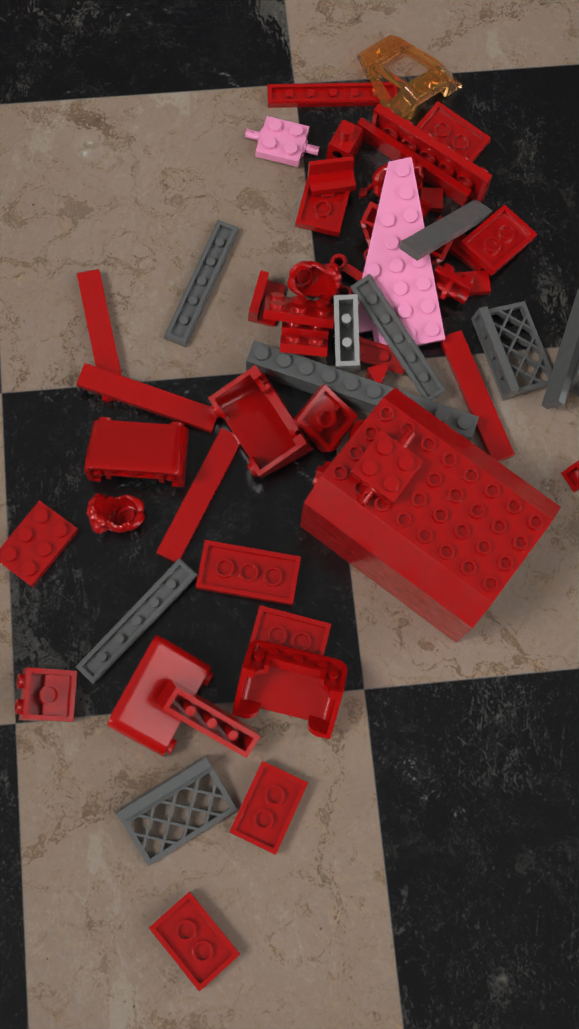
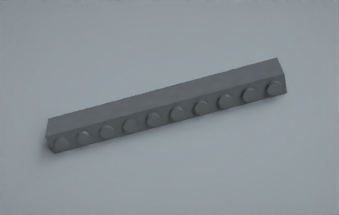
M255 340L246 360V371L256 365L268 379L314 394L321 385L326 384L347 406L369 414L381 399L394 389L393 387L293 353L279 352V348ZM400 390L471 441L479 418L478 416Z

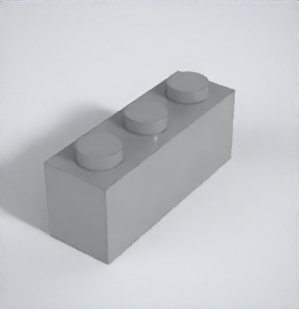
M358 294L334 295L336 368L343 371L360 370Z

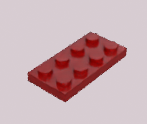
M205 540L196 589L293 606L301 556Z

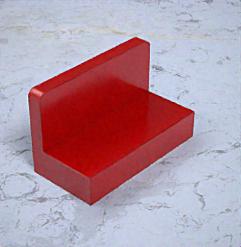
M354 157L310 161L308 164V182L311 196L356 190L353 172Z
M260 270L249 309L248 321L275 327L276 320L263 319L265 295L272 292L284 294L286 286L269 281V272Z

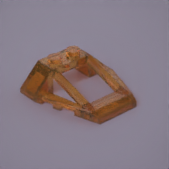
M389 35L360 52L357 57L366 77L370 79L373 85V92L375 96H378L381 105L389 107L403 119H412L417 106L437 93L441 92L447 97L462 86L458 79L437 59L394 35ZM404 53L429 70L407 83L384 68L383 65ZM378 75L401 89L393 99L389 96Z

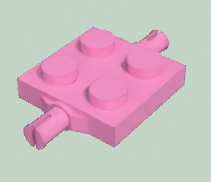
M267 116L260 132L246 129L245 138L258 141L255 157L298 167L305 153L318 156L320 146L307 144L310 126Z

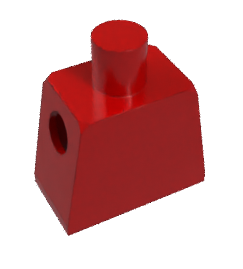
M342 120L328 145L326 159L338 158L339 152L343 157L353 156L355 158L363 143V129L351 122Z

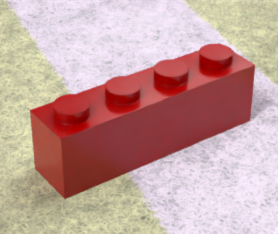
M169 679L156 699L161 709L245 758L248 757L261 737L252 726L172 679Z

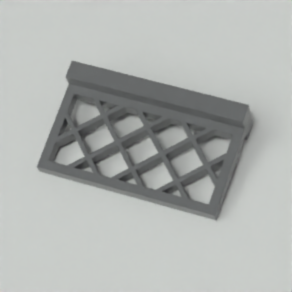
M525 301L488 309L487 306L479 308L471 320L502 400H508L515 395L547 388L552 368ZM520 309L523 316L522 321L511 316L513 310ZM491 315H498L504 318L502 325L500 326L493 322ZM507 321L518 326L515 334L504 328ZM521 329L530 333V341L518 336ZM501 333L513 339L510 346L501 342ZM515 341L527 347L524 354L513 349ZM530 349L538 353V362L527 357ZM509 354L520 359L518 367L509 363ZM523 362L535 368L532 375L521 370ZM540 370L545 373L548 381L543 382L535 377L537 371ZM517 375L529 380L527 386L519 388L516 381Z
M204 755L117 809L116 814L149 866L235 812L237 808ZM210 773L214 780L212 792L198 789L200 778ZM195 782L194 788L189 787L190 784ZM216 787L219 788L222 794L215 793ZM182 789L193 791L190 806L175 802L177 793ZM196 792L211 795L207 810L193 807ZM173 796V800H172V801L166 800V799H168L169 797ZM214 796L224 798L229 808L221 813L211 811ZM160 803L171 805L168 820L153 816L155 806ZM174 806L189 809L185 824L171 821ZM151 809L150 815L144 814ZM192 810L206 813L204 824L199 827L188 825ZM210 814L215 815V817L208 820ZM137 817L149 819L145 833L134 831L129 822ZM152 820L167 823L163 838L148 834ZM170 824L184 827L182 838L177 841L166 839ZM187 828L193 829V831L186 834ZM138 836L144 837L143 844L139 840ZM147 838L162 842L160 851L149 857L145 850ZM165 843H170L169 846L164 848Z

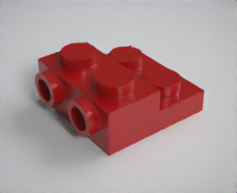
M282 322L279 352L327 357L329 328Z
M323 384L293 421L307 434L306 438L321 452H332L340 445L341 437L350 432L354 425L353 422L358 415L326 384Z
M24 668L23 673H19L17 676V689H21V698L16 699L14 711L15 714L19 715V720L74 722L77 671Z

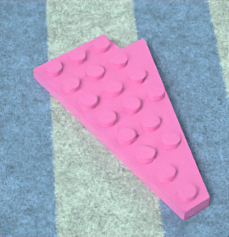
M412 157L388 162L362 278L368 274L372 276L416 345L419 346L445 341L430 254L416 261L399 248L402 240L425 228ZM358 300L359 334L372 331L375 342L387 345Z

